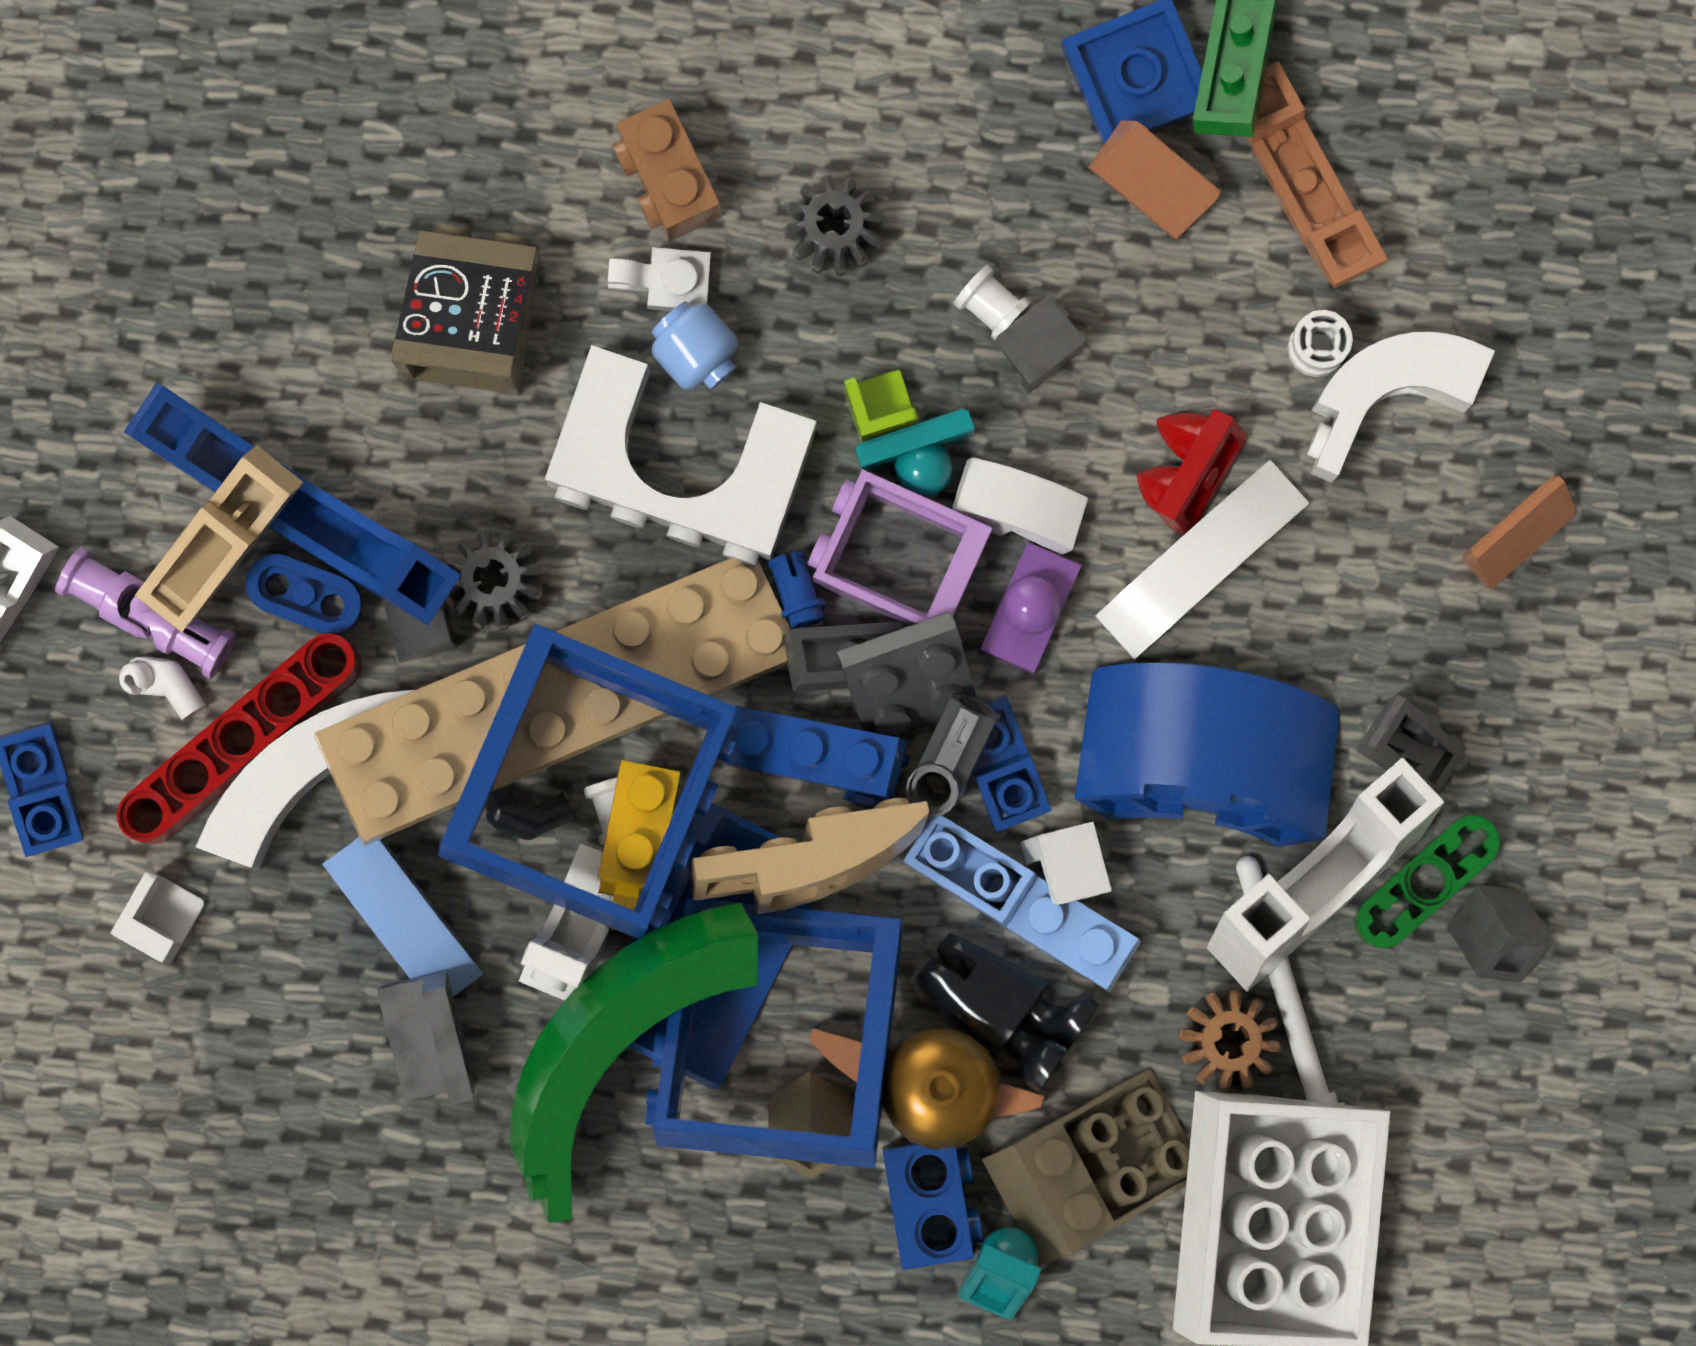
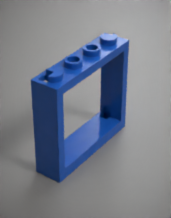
M534 623L440 843L438 856L640 939L643 937L649 924L660 928L669 908L673 894L664 891L663 888L671 869L683 872L696 839L686 835L694 813L705 817L719 784L708 780L716 759L728 762L734 749L740 729L730 725L737 707ZM545 664L554 666L707 730L634 910L470 843Z
M685 897L683 918L708 909L739 902L709 899L693 901V898ZM741 903L758 933V941L873 953L851 1135L846 1137L680 1119L696 1002L669 1015L667 1031L657 1030L653 1048V1067H661L659 1088H649L647 1092L645 1125L653 1126L657 1145L663 1147L875 1169L883 1107L882 1081L889 1056L902 947L901 919L800 908H789L757 915L755 904Z

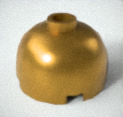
M948 1028L923 1030L902 1041L887 1059L883 1073L882 1106L892 1126L910 1142L934 1150L958 1148L979 1137L994 1119L1001 1097L999 1071L988 1050L970 1035Z

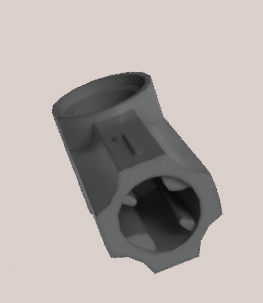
M958 693L951 695L917 768L908 778L906 793L910 804L927 801L928 816L934 817L942 816L949 812L969 788L971 775L1000 717L999 714L991 709L990 705L973 696H965ZM928 772L942 774L950 784L951 793L941 795L934 792L927 783L926 774Z

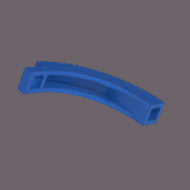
M157 382L124 430L125 434L214 493L240 459L255 447ZM284 466L304 483L269 528L378 597L424 624L429 625L461 574L415 543L376 523Z

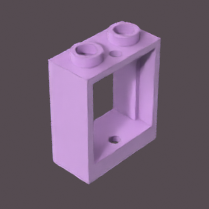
M862 469L856 483L848 479L844 481L832 508V512L841 515L832 536L824 533L820 534L807 565L816 569L813 576V584L893 620L901 621L904 625L911 626L951 612L954 617L991 535L992 527ZM869 496L962 538L928 614H924L834 573Z

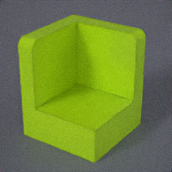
M900 370L858 383L856 377L844 380L845 396L861 443L918 424L919 418L915 407L912 408Z

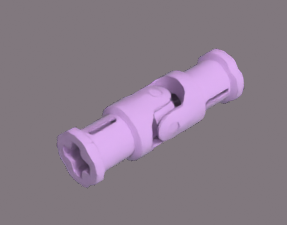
M80 547L72 554L59 576L55 587L56 593L63 597L71 594L99 610V617L135 637L148 639L150 636L153 638L156 649L167 655L172 651L202 667V675L210 679L220 671L237 639V633L230 629L221 632L196 617L181 633L135 596L144 581L126 571L119 575L92 560L91 552L83 547ZM134 597L130 603V612L126 620L121 617L126 604Z

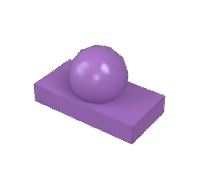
M1027 542L980 652L1034 675L1082 565Z

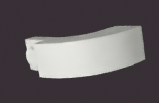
M1411 332L1383 339L1354 355L1332 377L1311 410L1333 421L1331 426L1320 422L1307 451L1308 456L1316 459L1310 474L1332 483L1341 471L1366 412L1386 398L1406 394L1419 395L1464 413L1475 400L1495 350L1452 334Z
M585 840L580 843L564 882L611 901L612 896L598 893L600 881L597 880L603 846ZM554 904L541 932L528 944L521 964L525 967L519 982L565 1001L576 987L578 988L595 970L613 929L606 928L604 924Z

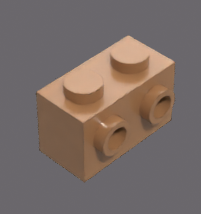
M669 98L616 123L620 141L612 144V148L626 177L636 173L643 186L645 194L638 196L637 200L651 229L661 225L670 242L722 218L718 198Z

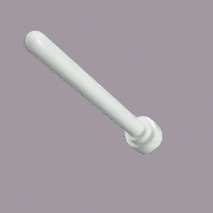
M1243 856L1238 860L1236 870L1245 895L1264 877L1258 860L1253 856ZM1287 956L1268 975L1306 1101L1345 1105V1101L1338 1102L1335 1092L1329 1093Z

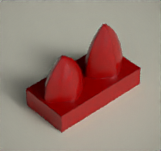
M1213 409L1210 416L1195 413H1177L1159 417L1156 423L1163 440L1183 462L1180 467L1159 466L1137 474L1140 492L1149 507L1162 518L1169 528L1182 535L1186 534L1201 520L1248 439V436L1233 417L1216 409Z

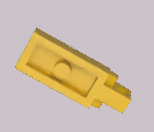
M621 760L597 880L600 881L598 893L612 896L611 902L634 910L671 820L680 772Z

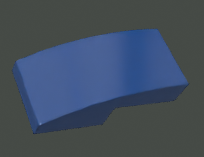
M1006 695L984 702L990 705L991 709L999 714L1000 717L972 773L996 833L1052 811L1033 759L1027 751Z
M53 720L1 735L0 766L10 794L7 802L25 857L83 841L84 835L80 816Z

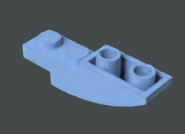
M944 816L930 818L924 827L923 833L917 838L903 860L905 864L952 895L1109 993L1141 943L1139 938L1079 901L1054 905L1045 880Z

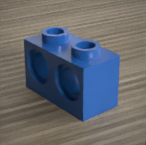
M915 1143L882 1148L902 1270L974 1259L972 1245L983 1243L977 1207L966 1209L962 1185L973 1183L968 1148L934 1150ZM924 1155H935L942 1159L946 1166L945 1179L938 1187L933 1189L921 1188L912 1180V1166L919 1157ZM944 1215L949 1217L955 1224V1237L944 1248H932L922 1240L921 1228L924 1222L931 1216Z

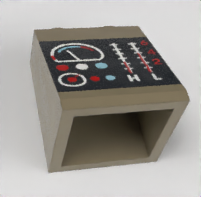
M436 225L435 232L419 230L391 361L403 379L520 395L541 258L537 247L528 246V238L509 233H495L493 241L470 238V230L453 225Z

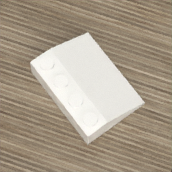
M1195 1091L1173 1330L1196 1344L1368 1346L1390 1111L1254 1094Z

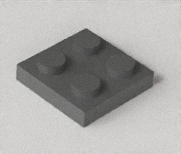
M951 612L837 652L862 731L897 737L903 733L939 721L953 693L977 698L959 632Z

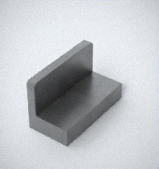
M447 971L380 986L377 996L404 1098L411 1101L447 1092L450 1106L473 1101L475 1081Z

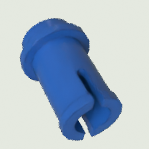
M804 551L791 552L790 559H787L785 554L773 558L768 562V566L772 570L783 603L784 611L781 612V616L786 618L790 629L806 628L823 621L822 609L826 607L824 599L817 598L805 562Z

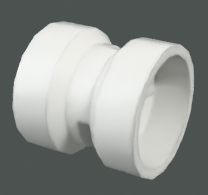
M1328 310L1312 311L1301 319L1290 335L1287 346L1289 359L1294 367L1304 375L1313 377L1327 376L1337 370L1349 354L1353 342L1351 328L1346 320L1336 312Z

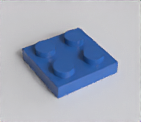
M1172 0L1156 1L1062 39V50L1103 145L1121 120L1137 121L1153 133L1194 115L1202 70Z

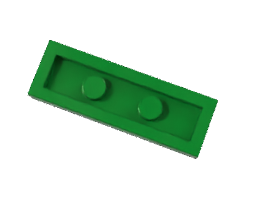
M1216 0L1193 115L1195 133L1254 137L1279 0Z

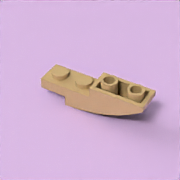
M894 798L878 803L874 809L851 812L850 808L844 806L831 807L818 812L813 818H808L803 837L804 842L796 843L794 838L784 837L769 840L763 843L759 849L737 852L735 847L720 846L706 850L701 854V857L693 858L689 881L693 901L753 892L756 913L760 915L822 899L850 887L878 871L914 842L923 833L929 815L927 801L910 804V801L906 798Z

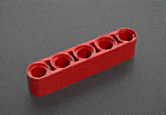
M332 633L319 634L309 640L126 794L119 803L117 810V822L121 831L132 840L150 845L161 844L173 837L224 794L242 770L269 744L296 725L320 713L353 685L359 677L362 667L361 657L357 649L343 637ZM338 647L343 649L347 660L345 669L335 677H322L317 666L319 656L328 648ZM292 685L297 687L301 698L298 709L289 716H277L272 708V699L276 691L284 686ZM239 724H249L254 731L255 740L253 746L243 755H232L227 748L226 739L228 733ZM202 762L208 770L209 778L207 785L196 794H188L181 785L182 772L188 765ZM154 800L162 809V820L157 829L150 833H143L136 825L135 815L137 809L143 803Z

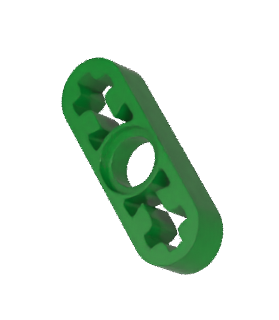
M1475 815L1465 816L1453 821L1358 906L1354 916V927L1360 939L1375 948L1392 947L1403 941L1494 860L1500 847V838L1495 826L1487 819ZM1461 828H1464L1469 833L1479 829L1485 836L1480 842V847L1484 853L1480 858L1474 853H1469L1457 861L1454 865L1462 869L1464 873L1456 879L1451 866L1444 859L1435 855L1434 851L1441 845L1445 855H1450L1462 843L1461 837L1457 834ZM1420 865H1431L1442 875V890L1433 899H1422L1411 889V874ZM1397 884L1402 897L1410 905L1418 908L1420 912L1412 919L1407 908L1403 909L1391 921L1396 929L1393 935L1389 936L1384 931L1373 935L1368 929L1373 922V917L1369 911L1373 906L1383 911L1395 904L1399 899L1390 894L1389 891Z

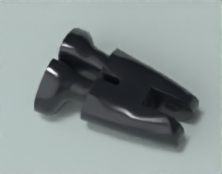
M948 933L937 947V953L948 967L966 980L964 981L941 965L926 963L915 978L917 986L950 1021L987 1049L994 1059L1005 1051L1016 1060L1021 1067L1025 1086L1038 1094L1086 1027L1100 1004L1089 996L1077 997L1063 1007L1047 1003L1040 999L1048 986L1047 982L964 938ZM1025 1022L1042 1035L1044 1039L1032 1037L1021 1029L1022 1024Z

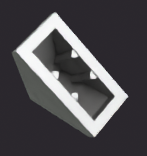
M1400 695L1386 702L1356 749L1358 753L1385 770L1390 769L1403 757L1437 794H1439L1466 751L1408 699Z

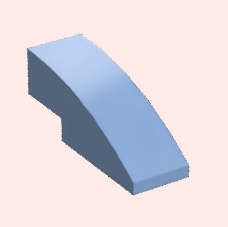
M358 837L322 864L410 979L447 971L454 997L484 975L417 882L410 877L383 839L363 846Z

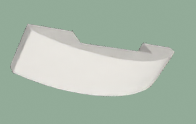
M1269 460L1144 570L1095 617L1135 660L1310 503L1277 466Z

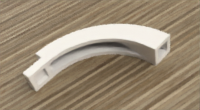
M415 690L380 693L348 701L318 713L280 736L257 755L228 787L208 818L196 848L260 870L273 837L287 815L317 783L331 774L315 740V732ZM550 767L543 769L541 771L548 773Z

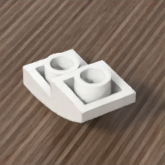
M972 457L966 461L952 510L992 527V533L1000 537L1012 531L1053 552L1063 555L1073 550L1088 497L1036 475Z

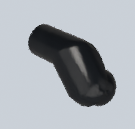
M499 788L491 792L485 806L487 811L486 819L496 830L522 840H533L576 819L563 792L536 806H532L516 799L510 789Z

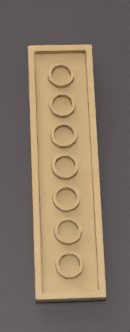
M729 558L555 631L711 697L782 668L788 663L783 636L790 627L786 618L781 616L782 610L759 561H757L756 566ZM525 644L315 732V740L363 846L457 806ZM545 664L492 791L670 715L554 666Z

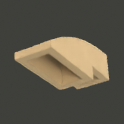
M256 445L240 459L211 499L201 507L135 596L182 633L237 568L304 482Z

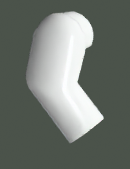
M146 656L136 657L120 670L119 683L125 692L131 695L143 694L167 697L182 722L190 719L207 707L182 666L175 660Z

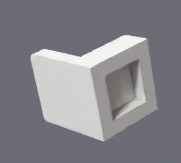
M1094 822L1038 835L1020 842L1026 865L1041 861L1051 901L1054 905L1087 899L1112 891Z
M146 871L110 934L161 963L172 964L203 910L205 902L202 898L155 872Z

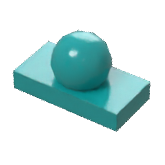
M963 408L859 443L855 447V456L860 471L863 469L871 472L895 464V477L901 487L925 498L933 497L944 491L950 483L953 473L952 459L943 447L972 438L975 428L969 411Z
M1012 1227L997 1229L989 1234L981 1244L980 1253L962 1282L957 1294L960 1297L959 1299L1004 1319H1013L1034 1289L1041 1272V1268L1037 1267L1039 1255L1033 1238L1022 1229Z

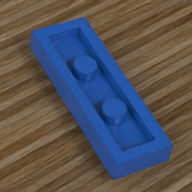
M735 706L737 710L731 726L740 729V733L728 762L722 761L723 764L768 775L894 799L907 744L901 738Z

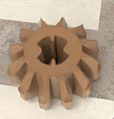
M1238 990L1229 991L1226 1011L1223 1010L1220 999L1215 993L1205 995V1003L1211 1016L1207 1017L1199 1009L1190 1007L1186 1015L1190 1020L1201 1026L1199 1032L1188 1029L1179 1030L1178 1032L1179 1040L1197 1041L1198 1049L1181 1055L1183 1064H1192L1202 1058L1206 1061L1195 1077L1202 1084L1211 1078L1216 1069H1219L1217 1086L1218 1090L1222 1092L1230 1090L1233 1071L1236 1072L1239 1083L1244 1089L1252 1088L1254 1081L1248 1067L1252 1065L1260 1073L1269 1075L1273 1067L1269 1062L1259 1057L1261 1050L1267 1052H1279L1281 1050L1280 1042L1274 1040L1262 1041L1261 1033L1273 1030L1278 1026L1276 1018H1266L1258 1023L1253 1020L1264 1005L1258 998L1249 1002L1243 1013L1240 1012L1242 997L1241 992ZM1229 1023L1231 1024L1230 1031H1238L1240 1028L1244 1035V1040L1237 1044L1239 1054L1233 1058H1228L1229 1051H1221L1219 1054L1214 1043L1222 1038L1220 1027Z

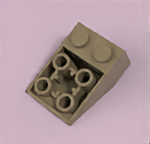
M1148 1068L984 1157L982 1161L1018 1229H1022L1033 1238L1038 1250V1266L1074 1253L1185 1187L1190 1142L1151 1069Z

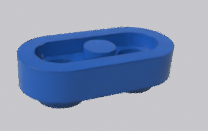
M281 554L264 556L251 566L247 574L246 590L255 606L270 615L318 633H332L339 636L346 634L356 627L362 617V596L349 580ZM278 575L285 576L289 581L287 592L279 597L272 596L268 590L270 580ZM332 596L341 597L344 601V610L337 617H328L323 611L324 602Z

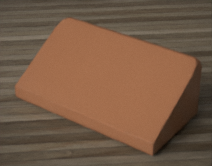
M1121 120L1088 166V169L1173 239H1177L1222 193L1214 184L1137 121Z
M1553 475L1462 555L1464 563L1487 588L1493 589L1575 516V506L1565 481L1559 475L1557 477Z

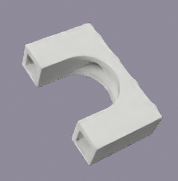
M591 345L545 476L548 486L557 489L554 498L565 504L588 510L590 501L613 508L610 515L612 519L644 529L646 520L669 527L666 534L668 538L689 546L699 548L702 539L725 546L722 554L724 557L756 566L758 558L767 561L772 560L817 430V421L760 402L738 466L721 486L707 494L691 498L664 495L649 487L639 478L630 464L628 455L630 430L650 375L648 364Z
M1402 757L1357 797L1343 821L1295 868L1277 882L1268 874L1225 911L1206 948L1248 992L1422 838L1444 804V801Z

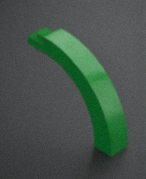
M741 902L708 909L681 918L648 933L623 948L594 970L578 988L576 987L556 1010L539 1035L524 1065L515 1091L510 1117L509 1144L523 1178L525 1177L529 1199L531 1201L539 1200L548 1223L572 1219L571 1158L576 1128L583 1108L594 1087L620 1053L653 1025L686 1006L723 992L758 986V933Z

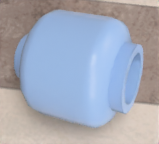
M685 301L668 313L651 331V334L656 338L652 345L653 358L683 390H692L704 383L711 391L727 379L737 368L730 359L737 351L738 338L707 304L701 303L690 307Z

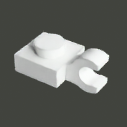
M652 247L651 265L633 260L609 259L608 289L648 292L647 309L672 311L685 301L690 307L701 303L707 304L711 252Z

